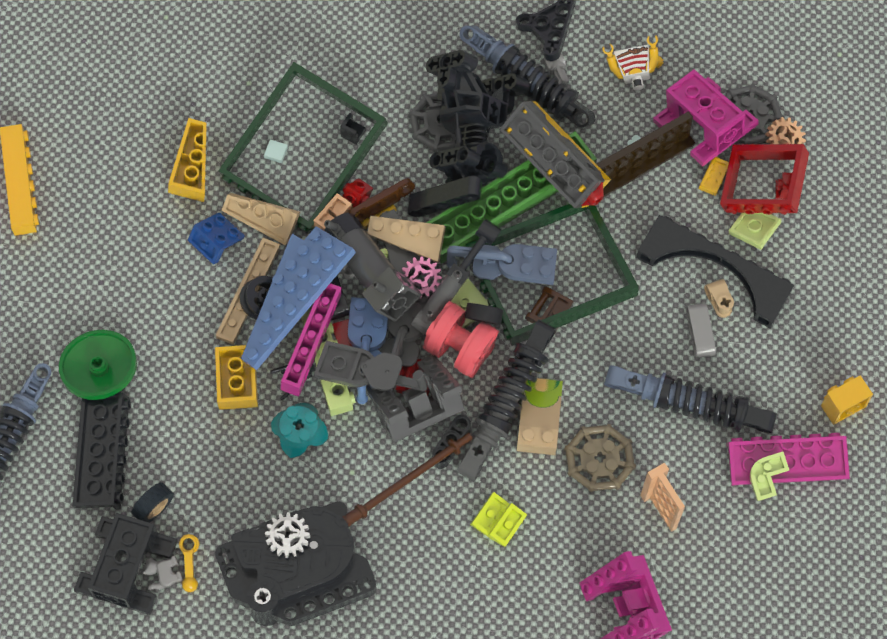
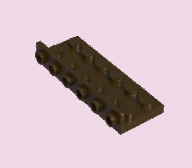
M686 112L598 162L597 165L611 179L603 188L604 197L693 147L695 141L690 136L693 116L690 112Z

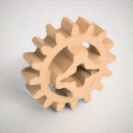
M781 117L779 120L776 119L767 128L769 131L765 135L769 139L766 140V143L803 144L806 140L802 137L806 133L800 131L802 126H796V120L792 123L791 118L785 120Z

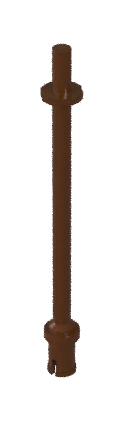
M467 433L457 441L449 439V446L364 505H355L353 510L342 516L347 522L348 527L361 518L365 519L369 510L450 454L459 455L461 453L460 447L473 439L471 434Z

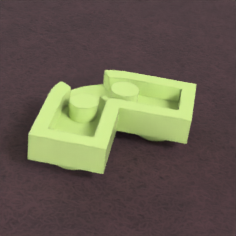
M784 452L761 458L752 466L750 482L757 501L777 495L771 476L789 471Z

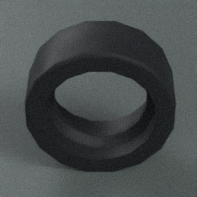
M467 303L466 319L501 325L503 309Z

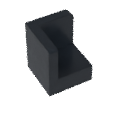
M351 113L347 115L340 126L341 137L356 145L366 131V127L353 121V114Z

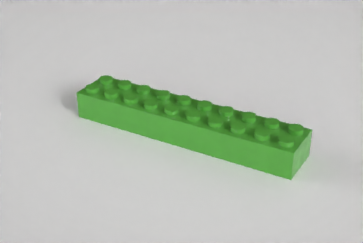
M577 132L571 133L569 136L596 163L597 158ZM527 160L506 173L503 178H498L483 187L479 200L449 208L426 222L445 225L446 227L439 262L442 264L447 261V249L449 246L466 247V244L478 240L479 237L475 233L485 219L500 228L559 191Z

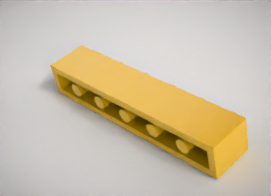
M22 124L0 127L11 229L14 236L37 232L36 225H39L38 214H35L34 208H37L36 197H33L32 191H35V184L30 178V175L33 174L32 164L28 162V158H31L30 147L26 145V142L29 141L28 131H24Z

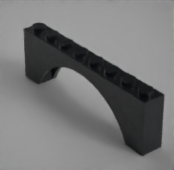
M659 215L638 249L636 256L637 259L652 267L667 259L685 256L704 258L720 264L732 272L744 285L752 302L754 320L770 329L794 287L788 279L780 278L768 269H762L755 262L741 258L738 253L724 249L721 244L707 240L704 235L690 231L688 227L673 222L667 216Z

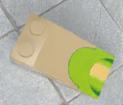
M537 378V381L533 383L527 380L526 384L532 387V391L528 392L525 390L524 392L527 400H522L517 451L556 455L563 381Z

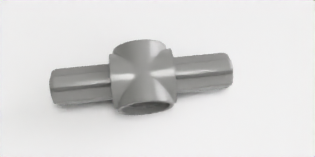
M562 53L555 61H547L543 58L547 71L559 79V84L569 83L565 73L566 63Z

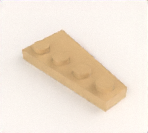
M233 193L227 195L221 210L283 245L288 244L300 215V211Z
M370 216L367 233L372 238L395 245L405 251L413 252L418 256H423V258H431L433 262L439 264L446 227L439 224Z

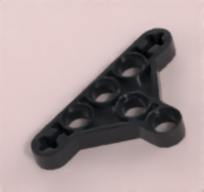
M558 0L536 14L523 13L516 18L518 30L532 32L544 45L543 53L547 61H555L561 55L576 0H567V3H565L566 0ZM562 10L568 11L566 14L559 13ZM524 20L529 21L527 24H520ZM540 22H546L543 26L537 25ZM559 23L564 24L562 27H556L555 25ZM553 37H560L557 41L551 40Z

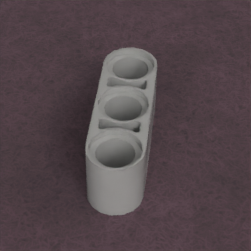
M707 304L687 305L686 315L695 357L715 356L716 348Z

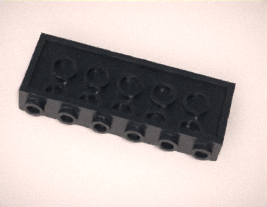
M119 392L111 397L99 400L82 398L72 503L74 508L113 507L116 510L121 509V504L124 500L122 485L125 483L123 472L127 462L125 447L128 446L127 428L130 425L128 410L131 408V400L124 392Z

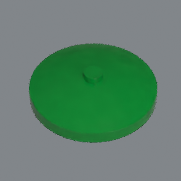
M110 330L89 331L76 337L66 346L59 360V374L65 387L72 394L88 400L104 399L119 393L131 382L137 368L136 353L130 341L123 335Z

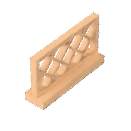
M663 463L647 473L640 496L644 502L651 499L672 532L677 529L685 506L666 478L669 468L666 463Z

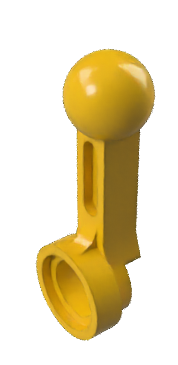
M192 534L184 535L179 541V548L184 554L185 579L182 581V588L186 592H194L198 587V581L194 578L193 554L199 549L200 543L198 538ZM188 538L194 541V547L191 550H186L183 545L184 541Z

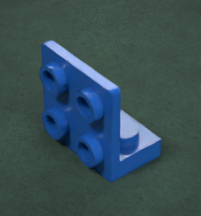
M217 213L195 224L188 241L214 265L219 262L224 249L243 240L245 235L221 213Z

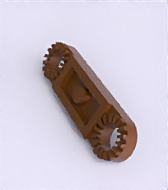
M409 178L403 179L384 189L379 194L368 198L365 202L351 209L349 213L354 214L361 223L366 218L375 216L401 201V198L409 196L408 194L415 190V184Z

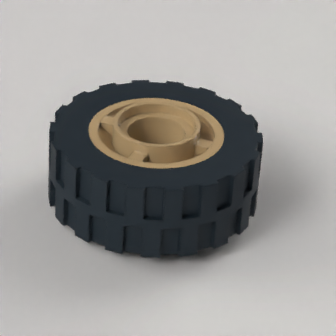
M159 482L149 488L132 507L131 514L136 519L151 522L168 507L174 498V493L163 482Z

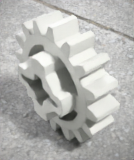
M287 512L286 517H283L280 513L278 520L272 518L273 525L267 524V529L270 531L265 532V536L269 538L266 542L267 545H271L270 549L272 552L277 549V556H280L283 552L286 558H288L289 553H292L295 557L297 550L303 552L302 545L308 546L306 539L310 538V533L306 531L309 530V527L304 525L305 520L303 518L298 520V514L291 517L290 513ZM292 523L297 525L300 528V530L295 529L292 526ZM286 532H290L289 538H285ZM276 541H281L283 546L277 544Z

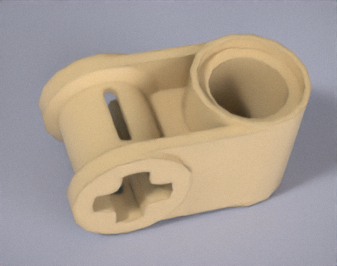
M720 279L704 286L706 296L717 316L722 318L730 316L734 300L725 280Z

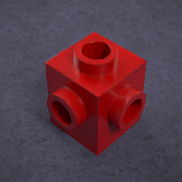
M358 178L345 185L342 197L352 203V208L370 198L373 187Z

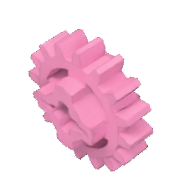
M421 256L420 261H417L414 257L413 263L411 264L407 261L406 265L408 268L403 267L402 271L408 277L410 270L414 268V275L410 276L409 279L414 285L421 287L420 293L425 294L428 298L429 292L434 293V287L439 286L437 281L442 280V276H437L441 269H435L436 262L430 264L431 258L424 261L423 256ZM421 265L426 266L431 270H425L421 267ZM419 273H421L422 276H426L424 277L423 282H421L420 279H416L418 278ZM432 277H434L432 285L428 287L429 279H432Z

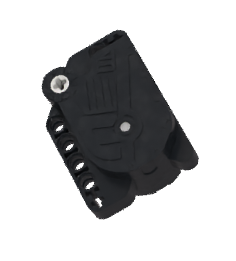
M337 501L323 507L311 506L310 508L290 512L291 517L298 514V520L302 518L305 520L304 525L309 527V530L306 532L310 533V538L306 539L308 546L302 545L303 552L297 550L295 557L292 553H289L288 558H286L283 552L280 556H277V549L272 552L270 549L271 545H267L266 540L269 538L265 536V532L270 531L267 529V524L273 525L272 520L261 523V525L251 529L248 528L237 532L231 536L232 541L218 546L215 556L232 601L248 608L252 618L259 625L272 626L277 622H281L288 626H295L374 595L376 592V580L369 562L365 557L355 553L353 537L347 522L342 518V516L348 513L347 506L343 502ZM292 523V526L295 529L300 530V528L297 525ZM286 532L285 538H289L290 532ZM276 541L277 544L283 546L281 541ZM225 552H226V554H227V556H228V559H229V562H230V563H227V564H226V562H225V560H224V557H223V555H222V554L225 553ZM230 570L237 571L236 576L232 578L227 577V573ZM367 582L370 585V588L367 589L366 586H364V583ZM357 585H358V589H360V593H357V588H356ZM346 589H351L354 593L352 596L346 597L343 595V592ZM331 596L335 600L331 604H326L324 599ZM307 604H314L316 607L313 611L305 610ZM294 611L296 616L288 619L286 618V613Z

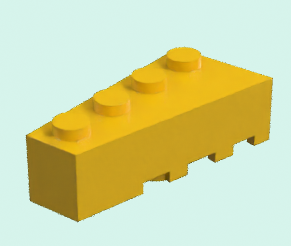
M188 118L168 183V193L204 202L206 122Z

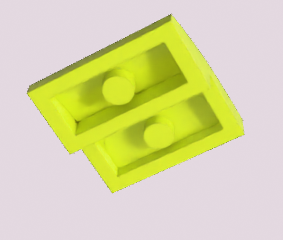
M493 492L470 525L493 541L506 547L527 514L513 503L509 504Z

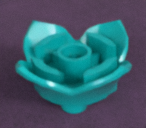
M297 403L278 413L271 421L272 432L279 436L281 448L289 458L301 456L305 453L308 446H320L328 440L327 427L319 418L317 409L310 403ZM302 424L303 428L300 427V430H296L295 425Z

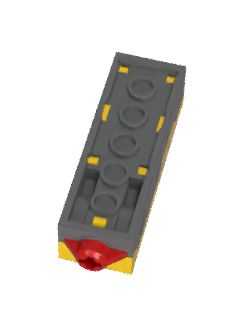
M522 101L499 130L574 208L597 205L604 197L603 188L611 179L536 101Z

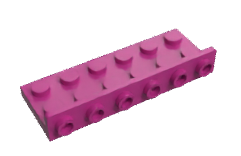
M828 433L829 437H821V434H809V438H801V435H790V439H782V436H770V440H763L762 437H751V441H743V438H731V442L726 443L729 453L731 486L751 485L750 471L752 466L761 458L784 452L789 471L771 476L773 483L850 479L846 436H840V433Z

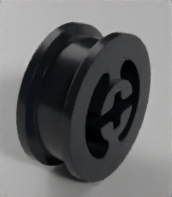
M256 277L248 281L241 289V307L249 317L255 320L258 318L271 286L272 277ZM256 286L264 287L258 291H255Z

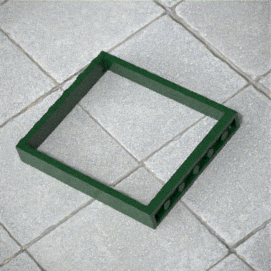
M293 62L218 171L222 176V180L228 184L234 183L237 185L236 189L243 194L248 192L252 195V199L285 207L231 173L230 170L295 76H298L374 123L375 125L310 220L307 221L301 216L298 217L297 227L306 233L307 231L311 232L315 228L313 220L337 193L340 195L388 122L382 115Z
M567 204L501 230L491 245L496 246L585 211L625 287L541 320L554 328L561 327L638 296L639 286L599 211L593 205L574 208L571 204ZM478 240L466 244V247L473 248ZM479 278L481 282L479 283L480 289L483 294L486 293L488 296V305L503 309L501 325L506 341L509 340L513 346L517 342L521 343L528 340L536 322L514 330L490 280Z

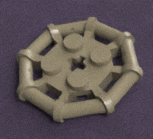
M608 423L602 426L580 427V431L564 447L568 465V476L573 477L592 493L598 490L620 489L621 484L636 469L632 440L626 438ZM604 433L603 438L591 439L590 437L591 434ZM609 435H611L621 444L616 446L613 441L608 440ZM584 438L587 442L581 450L576 448ZM625 450L626 462L620 461L619 451ZM601 454L605 459H603L602 463H599L594 457ZM574 455L580 456V466L576 467ZM618 467L623 468V471L616 478L613 475L614 471ZM580 472L589 473L592 477L591 481L580 474ZM609 478L608 482L596 483L597 479Z

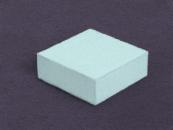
M270 140L264 158L282 163L288 145Z

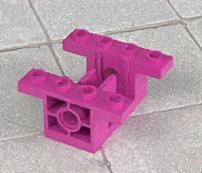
M692 70L666 90L667 108L653 117V122L660 128L686 112H690L693 120L704 129V141L690 151V156L701 166L706 165L759 125V120L747 110L741 111L721 93V87L709 77L705 79L696 70Z
M631 551L624 552L579 583L586 601H591L603 593L622 590L623 596L613 598L619 617L632 616L627 621L628 624L614 627L613 631L600 639H659L672 631L644 555L633 556Z

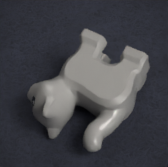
M175 555L170 559L155 561L152 558L146 559L142 573L144 575L158 573L159 579L158 583H151L147 587L149 592L154 589L159 590L170 587L174 583L183 580L181 571L173 573L172 568L179 566Z

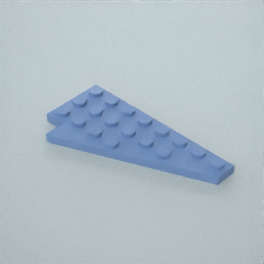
M317 226L305 240L292 234L278 269L272 278L271 286L241 359L257 370L354 256L356 251Z

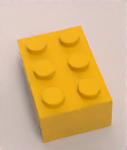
M246 345L215 347L217 404L219 410L258 407L257 372L241 359Z

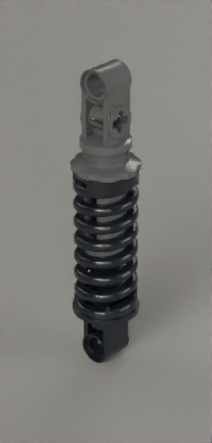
M538 320L526 344L519 342L515 344L516 347L513 351L515 358H509L508 365L510 367L503 369L505 376L498 378L500 385H495L493 388L495 394L489 395L488 400L491 404H484V412L480 413L475 419L479 428L472 434L475 439L462 459L457 473L475 481L492 447L497 448V442L500 437L508 438L509 430L512 428V423L508 421L510 418L517 419V414L513 413L515 409H522V405L518 402L520 399L523 401L527 400V396L524 395L525 390L528 392L532 391V387L526 384L527 380L533 383L537 381V378L532 376L531 372L534 371L540 374L542 369L539 367L548 363L549 359L543 352L553 338L556 328ZM481 447L483 454H478V456H476L474 450H479Z

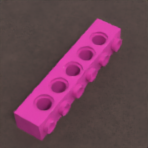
M330 283L314 302L281 380L282 391L299 397L340 300L342 287Z

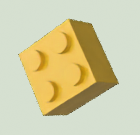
M861 375L856 378L852 376L846 379L843 385L839 387L835 385L827 390V395L824 396L821 407L833 425L866 408L872 398L873 393Z

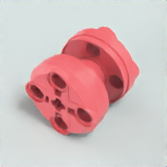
M448 301L429 326L423 349L438 358L449 347L455 349L459 354L454 368L458 369L465 376L473 378L494 349L499 331L492 325L482 321L471 333L462 327L466 319V311L456 303Z

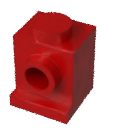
M782 172L781 178L775 181V199H787L792 173Z

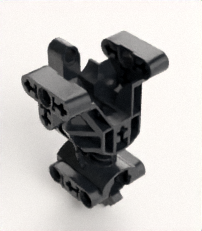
M463 50L433 56L426 63L427 72L438 76L437 99L442 101L440 111L441 123L446 130L455 134L456 137L454 142L456 146L452 149L434 152L430 157L429 164L432 168L445 173L448 177L445 183L468 176L480 177L482 184L485 185L496 178H503L508 170L507 164L503 162L500 150L487 140L490 129L502 127L507 121V115L513 111L515 97L523 95L528 91L529 81L513 73L481 81L477 74L472 73L478 65L477 57Z

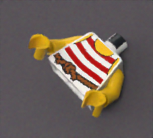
M649 35L647 37L649 45L614 51L615 55L612 54L614 48L611 44L609 52L605 51L604 46L602 47V51L607 54L606 59L611 72L618 79H623L625 84L632 83L633 90L644 88L643 81L650 79V74L655 71L659 62L658 47H656L659 40L657 35H655L656 42L654 43L650 42Z

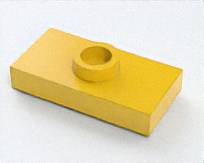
M718 157L712 159L699 189L716 196L727 173L729 162Z

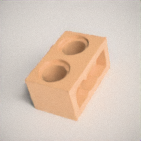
M337 193L313 220L314 226L324 231L326 228L324 222L326 220L331 221L343 213H349L353 209L352 203Z

